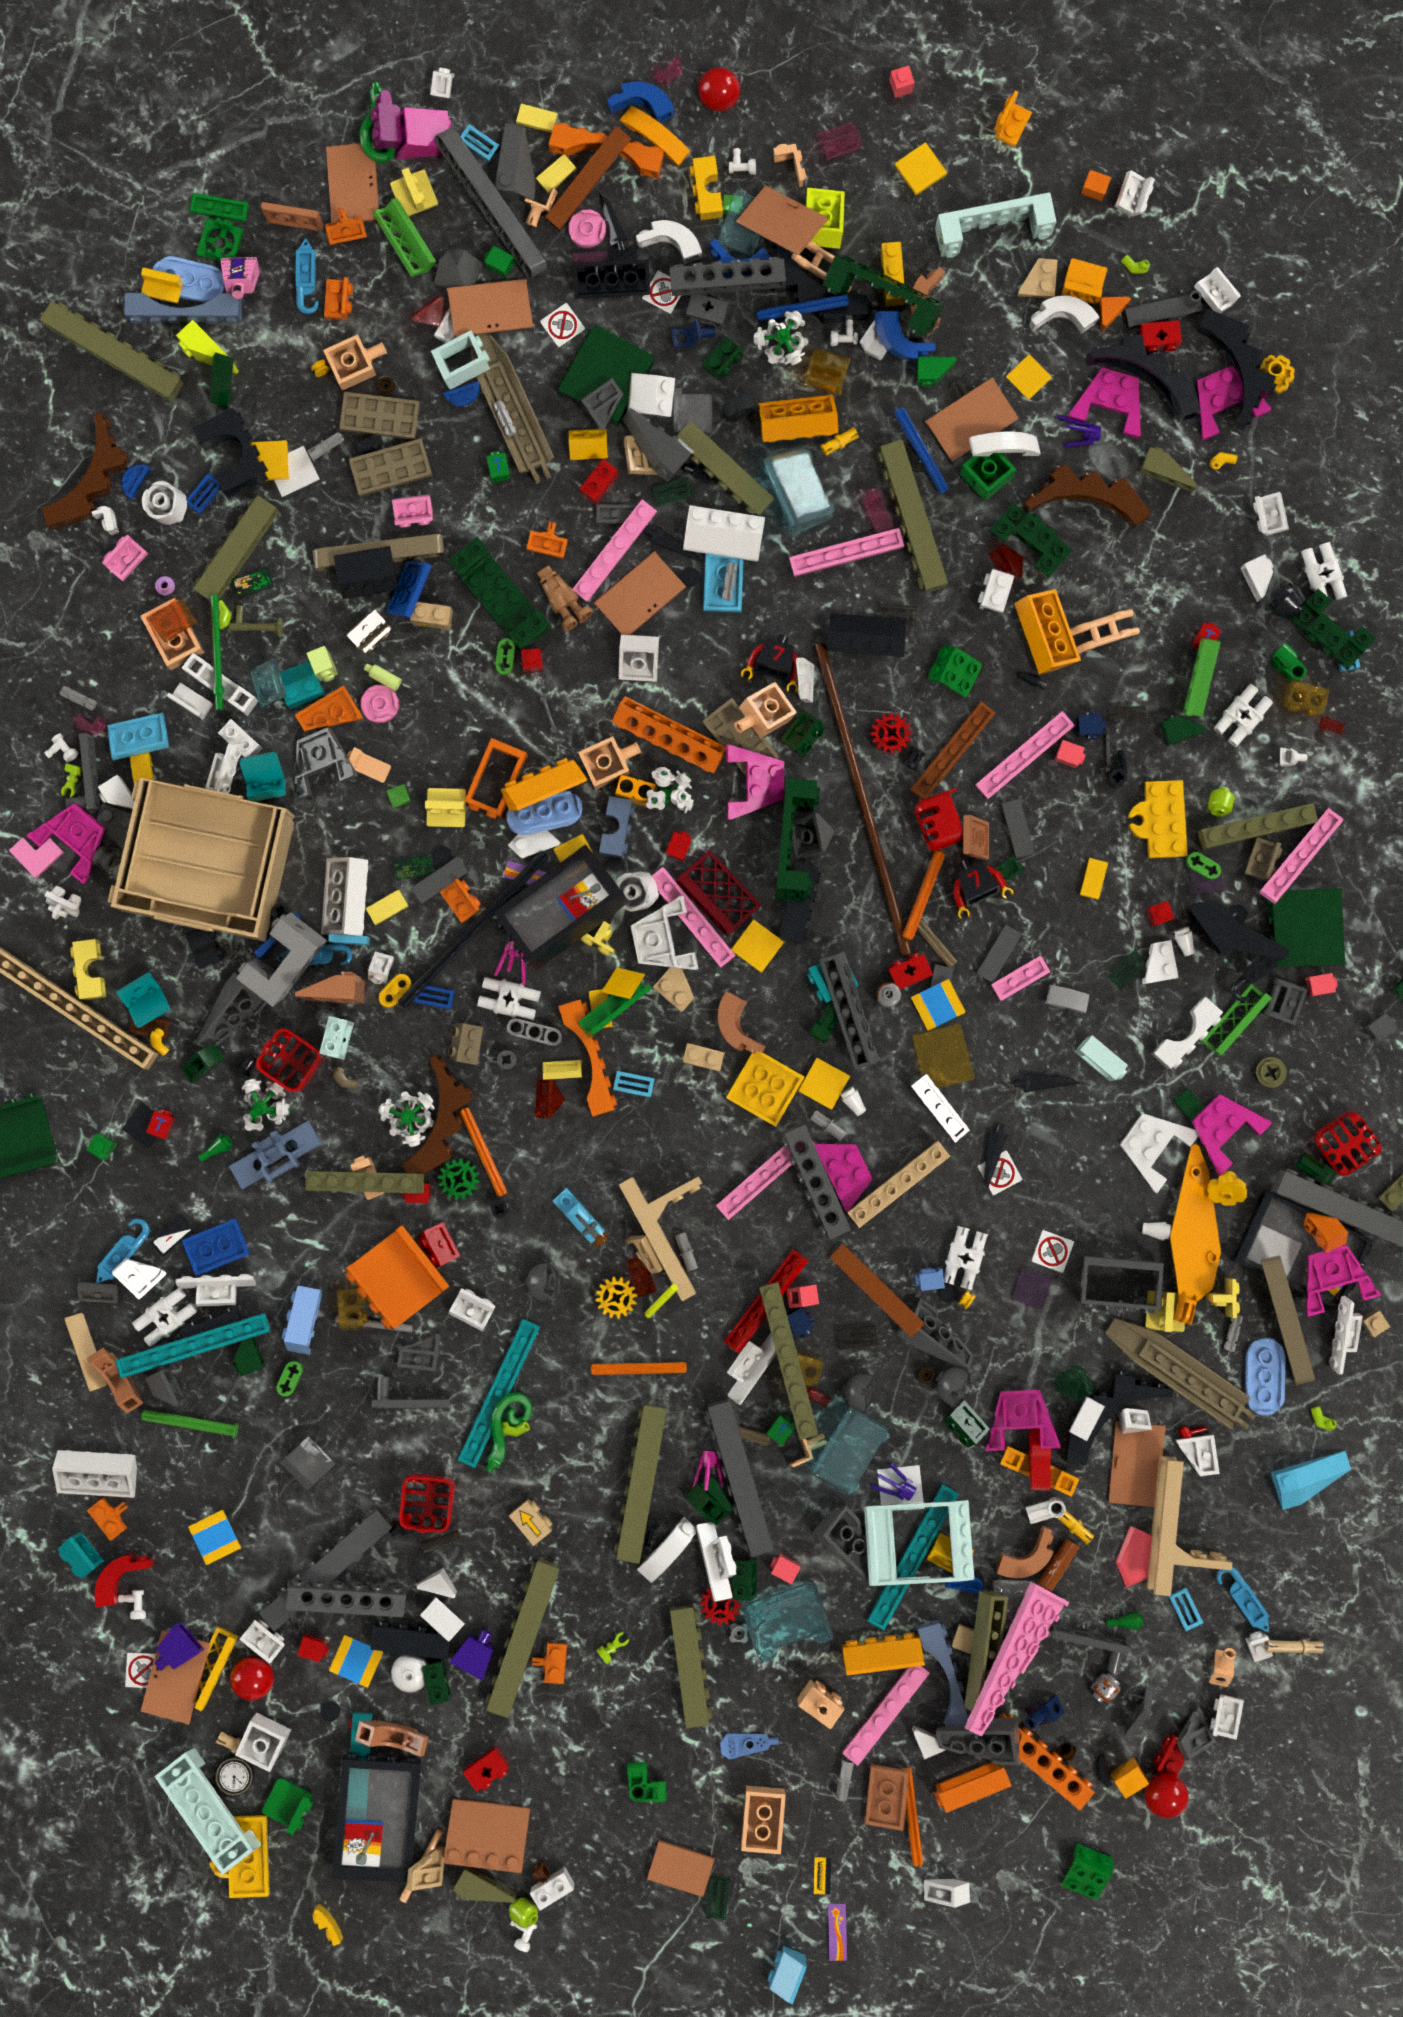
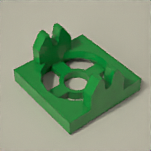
M207 218L196 255L220 263L221 258H236L244 229L233 226L228 220L222 221L220 218L211 220ZM221 229L219 236L215 238L208 236L213 230ZM228 231L233 235L234 243H230L226 239ZM220 238L226 241V245L223 248H218L215 245L216 241ZM206 242L213 244L215 252L207 249ZM227 248L231 249V251L228 254H221V251H224Z

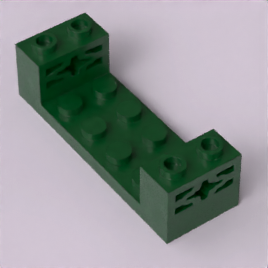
M846 255L834 257L823 283V286L827 287L828 292L835 295L848 292L854 278L860 281L867 280L871 282L870 286L879 290L881 288L888 290V295L895 298L898 296L902 297L904 302L911 306L917 305L908 324V327L912 328L911 332L919 336L933 332L945 303Z
M478 536L448 560L452 570L520 651L530 649L552 631L547 619L539 610L532 606L492 558L490 551Z
M786 779L775 895L777 900L806 902L807 896L811 895L813 879H809V872L790 870L793 840L789 839L793 837L794 822L792 821H794L795 810L814 812V806L819 804L820 787H817L816 780Z

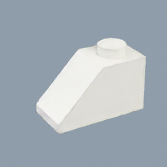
M1265 554L1245 563L1241 567L1242 573L1257 602L1265 596L1273 574V564Z
M116 775L98 786L101 791L98 794L104 803L108 802L112 806L133 810L135 799L131 798L132 793L122 777Z
M956 1879L924 1880V1900L954 1908L970 1903L969 1882Z

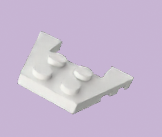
M679 896L674 901L631 925L638 963L692 970L699 969L695 952L679 956L675 955L668 917L687 913L684 896Z
M1141 1114L1120 1143V1146L1148 1182L1153 1192L1158 1193L1167 1179L1152 1169L1151 1166L1173 1136L1191 1147L1198 1134L1194 1129Z

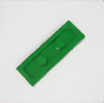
M193 193L189 211L192 214L246 223L249 203Z

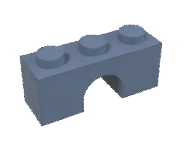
M609 796L606 817L617 820L619 829L611 835L602 834L599 849L600 855L622 858L623 854H627L628 843H625L626 835L630 836L632 824H629V818L634 816L635 811L632 800Z

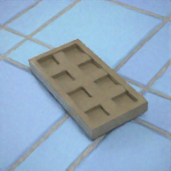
M344 392L339 429L346 432L415 440L420 401Z
M422 438L349 459L360 497L432 476Z
M733 698L729 699L702 721L717 742L725 747L726 744H730L779 759L778 754L764 737L760 739L752 726L742 733L737 732L734 723L745 716ZM734 762L746 777V762Z

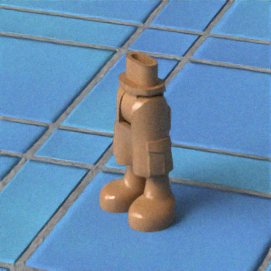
M550 566L537 573L540 578V584L549 599V604L555 613H560L562 616L561 628L564 631H569L578 624L574 616L567 610V606H570L579 623H583L593 614V610L590 607L582 608L577 603L579 598L577 594L557 575L556 571H552Z

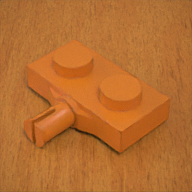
M340 208L336 210L339 217L338 221L325 224L330 245L367 237L362 216L351 219L346 218L344 208H341V211Z
M549 521L546 532H530L526 550L564 559L568 539L556 536L554 534L556 523L553 522L552 524Z
M102 1498L89 1508L87 1512L111 1541L127 1529L121 1520L120 1514L128 1506H124L126 1503L122 1502L114 1508L105 1498Z
M547 1642L544 1658L532 1657V1666H543L544 1683L564 1684L567 1643Z

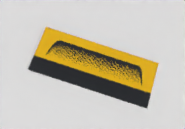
M815 1857L814 1894H830L831 1858Z

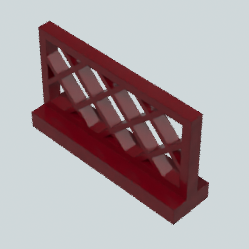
M710 850L675 881L726 937L730 936L733 931L762 906ZM708 856L714 861V869L703 868L704 860ZM692 871H701L700 881H693L688 874ZM703 871L714 872V882L703 881ZM717 872H724L727 875V882H716ZM703 884L714 885L713 895H706L703 892ZM716 885L727 886V896L716 895ZM730 886H737L740 889V896H730ZM716 898L727 899L726 909H720L716 906ZM729 899L740 900V910L729 909ZM743 900H750L755 907L751 910H743ZM729 912L740 913V920L735 925L729 919Z

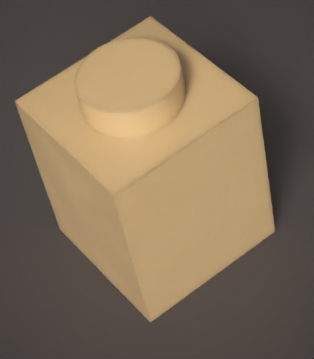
M1373 1309L1362 1318L1361 1325L1368 1336L1376 1337L1390 1328L1380 1310Z

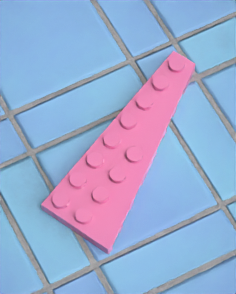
M1032 1582L1030 1583L967 1720L965 1729L980 1736L983 1735L994 1718V1711L997 1707L1003 1705L1006 1700L1004 1698L1009 1688H1014L1016 1685L1015 1679L1020 1672L1024 1673L1038 1652L1040 1641L1047 1638L1049 1635L1048 1629L1054 1621L1057 1622L1059 1620L1058 1614L1064 1606H1068V1601Z

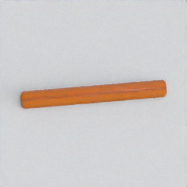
M935 851L904 929L903 937L907 940H913L944 860L945 854L940 851Z
M464 1108L459 1113L497 1196L501 1197L507 1193V1190L470 1109Z
M685 1362L591 1365L592 1375L686 1373L687 1364Z
M906 1767L902 1769L910 1771L906 1816L913 1866H922L923 1857L912 1770Z

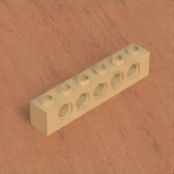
M936 1141L846 1213L858 1228L862 1227L948 1159L950 1155L940 1142Z

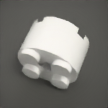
M164 481L151 484L153 486L146 489L142 496V507L146 513L165 525L181 522L187 509L185 494Z
M648 872L626 873L621 875L616 881L618 887L629 900V903L622 907L628 911L647 909L658 899L657 884Z

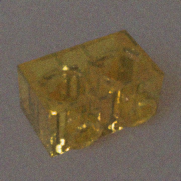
M1291 681L1287 686L1283 706L1288 707V710L1292 712H1299L1301 710L1307 712L1306 714L1310 716L1321 715L1325 712L1329 689ZM1293 693L1300 696V702L1294 701ZM1312 698H1316L1319 701L1318 706H1314L1311 703Z
M358 1288L337 1290L339 1328L341 1331L365 1329V1324L368 1323L367 1312H364L363 1304L367 1303L366 1297L363 1299L357 1291ZM351 1295L357 1296V1301L354 1304H348L347 1302L348 1297ZM357 1314L358 1321L354 1324L349 1323V1317Z
M797 1353L805 1385L813 1386V1383L818 1385L824 1361ZM808 1367L816 1369L814 1376L808 1377L805 1374Z

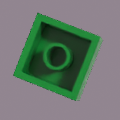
M992 453L990 456H973L962 465L960 475L984 501H987L1014 478L1016 468L1002 453Z

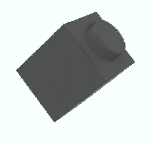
M1382 1013L1363 1028L1376 1043L1382 1041L1398 1027L1395 1025L1396 1020L1392 1015Z

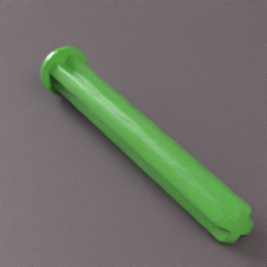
M143 1410L141 1419L144 1421L229 1435L233 1439L236 1438L239 1427L238 1423L231 1425L152 1410Z

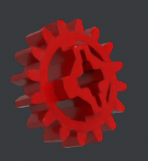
M892 712L889 713L888 717L883 714L882 720L877 718L875 720L877 725H872V729L875 730V732L870 734V736L875 737L872 743H878L876 749L879 750L882 747L883 754L887 750H890L891 755H893L894 750L901 753L900 747L906 749L907 745L905 742L910 743L911 741L908 736L912 735V731L907 730L911 725H905L906 718L900 720V714H897L896 717H893ZM886 722H896V724L889 725ZM879 728L883 732L881 740L879 738ZM901 728L904 731V738L900 735ZM892 730L895 731L894 736H887ZM887 743H895L896 745L888 746Z
M706 1587L708 1593H702V1597L705 1600H700V1604L704 1605L701 1608V1612H706L704 1618L708 1619L710 1617L711 1624L715 1620L718 1621V1626H721L722 1621H725L726 1625H728V1619L735 1621L734 1614L740 1615V1611L737 1608L742 1607V1603L737 1602L739 1600H734V1607L731 1610L729 1607V1603L732 1601L731 1598L724 1602L725 1607H717L718 1604L713 1599L711 1588ZM709 1598L713 1601V1605L708 1608ZM723 1613L725 1616H716V1614Z

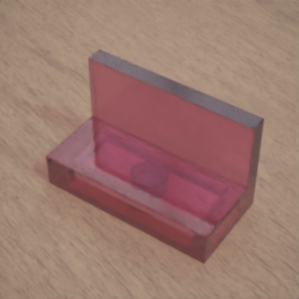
M853 122L817 134L818 139L822 143L826 160L862 148L859 130Z

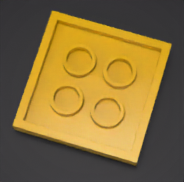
M756 1051L755 1054L752 1053L726 1098L776 1127L802 1083L804 1076L770 1056Z

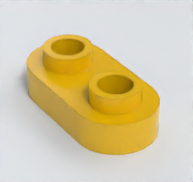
M405 974L396 975L380 992V1003L387 1008L394 1007L398 1000L412 986L411 979ZM400 981H405L406 983L403 988L399 986ZM392 995V1001L387 1002L386 996Z

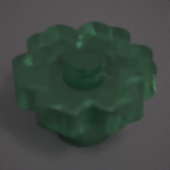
M1079 1365L1071 1366L1065 1373L1059 1372L1054 1380L1055 1390L1072 1400L1090 1398L1093 1394L1094 1386L1092 1385L1093 1381L1086 1375V1370Z

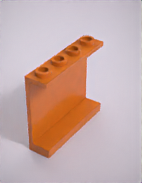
M403 1225L345 1269L347 1279L351 1283L355 1282L360 1296L363 1299L365 1297L368 1299L370 1309L375 1314L378 1313L382 1317L380 1321L386 1329L390 1328L392 1331L449 1287Z

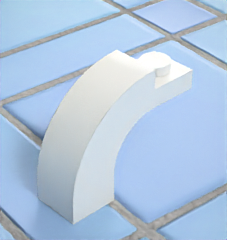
M668 220L651 222L652 230H643L636 235L639 249L658 242H667L679 250L684 265L702 259V251L694 234L677 222Z
M1056 296L1042 302L1040 310L1031 316L1029 326L1032 331H1035L1049 320L1061 317L1070 320L1082 334L1098 322L1099 316L1089 304L1079 298Z
M683 1517L666 1539L647 1556L637 1570L652 1583L690 1543L692 1537L697 1532L696 1527Z

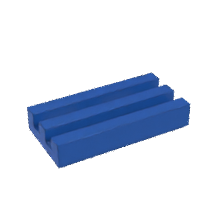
M208 473L186 499L187 505L199 515L220 492L221 488L217 479ZM211 480L212 482L209 484V486L202 492V494L194 502V504H192L191 502L194 500V498L199 494V492L208 483V481ZM215 485H217L214 488V490L209 494V496L204 500V502L199 506V508H197V506L202 502V500L207 496V494L212 490V488Z
M427 985L424 989L450 995L449 997L423 992L418 995L448 1001V1005L420 1000L418 996L413 1000L414 1003L451 1010L455 991Z

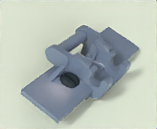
M307 1121L282 1136L275 1130L270 1133L268 1138L261 1142L256 1141L251 1145L256 1151L229 1167L242 1190L264 1177L268 1183H271L277 1176L293 1167H299L297 1158L322 1143L310 1121ZM289 1157L290 1161L272 1171L268 1168L269 1165L281 1158ZM257 1159H259L262 1164L260 1170H257L254 1167V1162Z

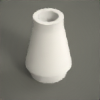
M1189 927L1175 930L1174 938L1183 955L1189 956L1194 954L1192 930L1190 931Z
M853 1086L840 1094L841 1100L856 1116L866 1111L858 1090L854 1089Z
M1166 1222L1143 1223L1142 1234L1162 1241L1164 1239L1169 1240L1171 1224H1166Z

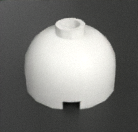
M407 1654L399 1656L391 1670L395 1686L407 1693L422 1689L426 1685L422 1667L429 1664L427 1660L422 1656Z

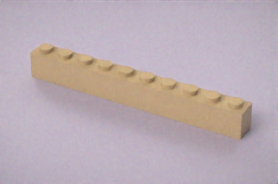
M0 947V973L141 1068L149 1070L159 1053Z

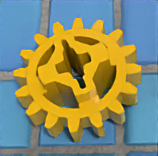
M614 1276L612 1282L606 1279V1285H599L602 1291H596V1294L600 1295V1297L595 1300L601 1302L598 1309L604 1308L603 1314L605 1315L609 1312L610 1318L616 1314L617 1318L620 1319L621 1313L627 1316V1310H634L631 1304H637L633 1300L634 1297H637V1294L632 1293L635 1286L629 1287L630 1281L628 1280L624 1283L623 1277L617 1281ZM614 1285H621L625 1287V1289H616ZM608 1289L609 1297L604 1300V1292ZM613 1293L617 1295L625 1293L620 1297V1302L616 1300L608 1302L613 1298ZM629 1295V1303L625 1306L624 1298ZM608 1306H617L619 1310H612Z

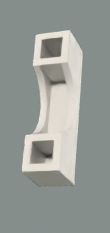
M192 653L182 669L213 691L215 686L214 668ZM222 674V686H224L225 691L223 699L248 716L258 703V700Z
M1203 997L1190 1011L1193 1027L1188 1037L1182 1041L1165 1039L1151 1054L1167 1069H1172V1067L1176 1069L1183 1060L1181 1058L1185 1053L1189 1055L1196 1047L1194 1045L1198 1039L1201 1041L1209 1033L1207 1029L1211 1025L1214 1027L1222 1019L1220 1015L1223 1012L1207 997Z

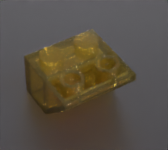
M814 348L804 386L841 395L851 358Z

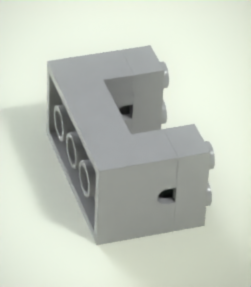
M291 912L277 918L272 923L271 927L273 929L269 933L291 950L277 970L261 958L256 957L253 960L249 959L238 969L240 974L236 978L272 1007L286 997L327 942L325 938Z

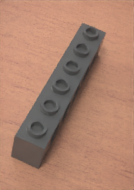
M771 257L768 260L755 258L748 262L733 260L730 263H722L716 261L709 265H704L703 263H695L692 266L678 264L670 267L672 296L785 288L786 284L784 259H779V257ZM762 270H768L770 274L764 276L760 272ZM748 271L751 273V276L744 277L742 273ZM730 273L732 277L726 279L723 277V274ZM710 274L713 276V279L706 280L704 276ZM693 276L695 279L688 282L685 280V277Z
M845 951L820 959V963L854 1069L873 1065L879 1061V1057Z
M801 1123L783 1131L782 1143L785 1149L789 1148L791 1152L789 1159L793 1166H797L799 1172L796 1175L800 1184L804 1183L807 1189L804 1190V1194L807 1200L813 1203L814 1207L811 1209L815 1218L820 1219L822 1225L819 1228L822 1235L833 1239L850 1231V1226L806 1125ZM797 1142L804 1143V1148L800 1152L795 1150ZM806 1159H810L812 1162L809 1169H803L802 1167ZM813 1177H818L819 1184L812 1187L810 1180ZM823 1194L826 1195V1202L819 1204L818 1197ZM833 1212L834 1219L827 1222L825 1220L826 1214Z
M302 1579L288 1580L285 1609L403 1617L406 1592L405 1588L399 1585L384 1587L380 1584L368 1586L358 1582L344 1584L340 1581L324 1583L321 1580L307 1582ZM304 1592L311 1593L309 1597L302 1596ZM325 1593L331 1594L329 1598L321 1597ZM345 1594H348V1595L351 1596V1597H350L349 1599H347V1600H344V1599L341 1598V1597H342L343 1595H345ZM363 1596L370 1597L367 1601L361 1600ZM383 1597L390 1598L387 1602L380 1601Z

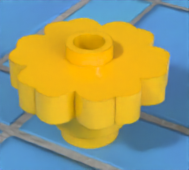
M1269 355L1267 358H1264L1259 370L1276 376L1275 383L1277 387L1274 391L1275 393L1280 394L1286 391L1289 383L1294 380L1295 369L1290 366V360L1283 355H1279L1277 358Z
M1225 1171L1218 1177V1180L1212 1179L1208 1184L1207 1192L1209 1193V1199L1214 1203L1221 1202L1224 1206H1234L1236 1202H1244L1247 1198L1246 1183L1238 1179L1232 1171Z

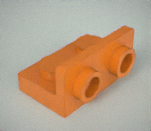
M344 277V280L327 279L325 319L348 320V314H351L352 311L349 295L353 294V284L350 283L348 277Z
M456 878L455 882L440 891V893L463 924L481 911L478 907L481 904L475 895L471 897L467 892L470 888L464 879L460 882Z

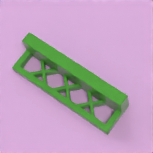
M398 198L391 199L387 207L374 210L373 216L410 276L413 277L429 272L436 260ZM386 214L390 222L384 220L381 215ZM391 230L397 232L400 237L394 236ZM401 245L408 249L409 254L401 249ZM410 262L416 263L419 269L414 270Z
M1202 637L1200 639L1183 710L1185 715L1203 717L1220 641Z
M1250 984L1240 996L1247 997V994L1252 990L1259 996L1255 1003H1247V1001L1240 1003V1001L1236 1000L1221 1017L1222 1019L1219 1023L1211 1028L1201 1042L1217 1056H1222L1272 997L1267 993L1263 994L1253 984ZM1237 1006H1244L1245 1014L1242 1017H1235L1234 1009ZM1224 1020H1232V1029L1230 1031L1222 1032ZM1219 1034L1220 1043L1214 1047L1207 1040L1211 1035Z

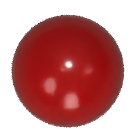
M716 67L708 70L699 82L698 93L700 100L705 107L712 111L723 112L729 110L736 104L740 96L738 78L732 71L726 68Z
M248 1656L241 1659L235 1664L230 1674V1684L233 1692L239 1698L247 1701H256L265 1697L270 1692L274 1683V1672L271 1665L258 1656Z
M1160 1773L1148 1781L1149 1785L1145 1787L1144 1799L1148 1809L1154 1815L1164 1819H1172L1184 1812L1188 1805L1189 1793L1185 1783L1179 1777L1170 1773Z

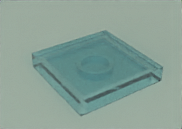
M270 659L250 672L261 708H267L286 696L276 659Z

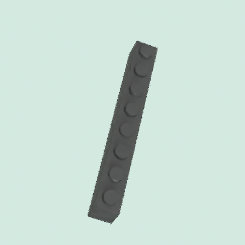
M1287 1168L1286 1171H1278L1271 1192L1328 1217L1337 1218L1342 1223L1403 1248V1222L1400 1221V1216L1389 1213L1388 1216L1379 1207L1372 1206L1370 1208L1365 1206L1367 1202L1355 1198V1201L1349 1199V1194L1341 1191L1335 1193L1331 1191L1332 1187L1322 1183L1320 1186L1314 1184V1179L1307 1176L1303 1178L1298 1177V1172Z
M728 1398L708 1404V1410L705 1413L708 1422L712 1421L714 1429H711L713 1440H717L719 1444L716 1450L718 1458H723L725 1465L722 1466L724 1478L728 1477L730 1482L727 1485L729 1495L734 1496L735 1503L732 1505L735 1515L739 1514L741 1522H738L740 1533H744L746 1540L743 1541L745 1550L750 1552L751 1557L774 1551L731 1399Z
M380 1507L376 1511L372 1508L364 1515L366 1519L361 1524L357 1521L350 1528V1534L340 1536L335 1541L337 1545L333 1549L328 1547L320 1554L322 1558L317 1563L313 1560L305 1567L307 1571L303 1575L298 1573L293 1579H302L307 1582L321 1580L324 1583H330L394 1526L393 1522ZM285 1586L276 1593L278 1597L274 1601L269 1599L261 1606L263 1610L259 1613L274 1632L297 1612L285 1609L287 1591ZM304 1592L302 1594L303 1597H309L311 1595L310 1592Z

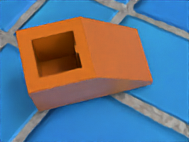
M1311 1212L1306 1214L1305 1230L1311 1233L1318 1246L1322 1247L1326 1253L1346 1244L1348 1231L1337 1218Z

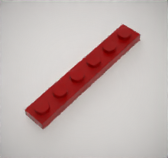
M793 1249L767 1284L778 1282L781 1295L783 1296L809 1260ZM761 1292L724 1340L737 1353L742 1351L767 1317Z

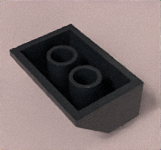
M390 546L334 555L338 584L343 600L399 590L398 575Z

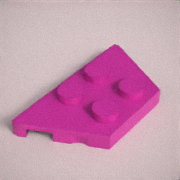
M815 1144L824 1169L847 1212L873 1178L856 1144Z

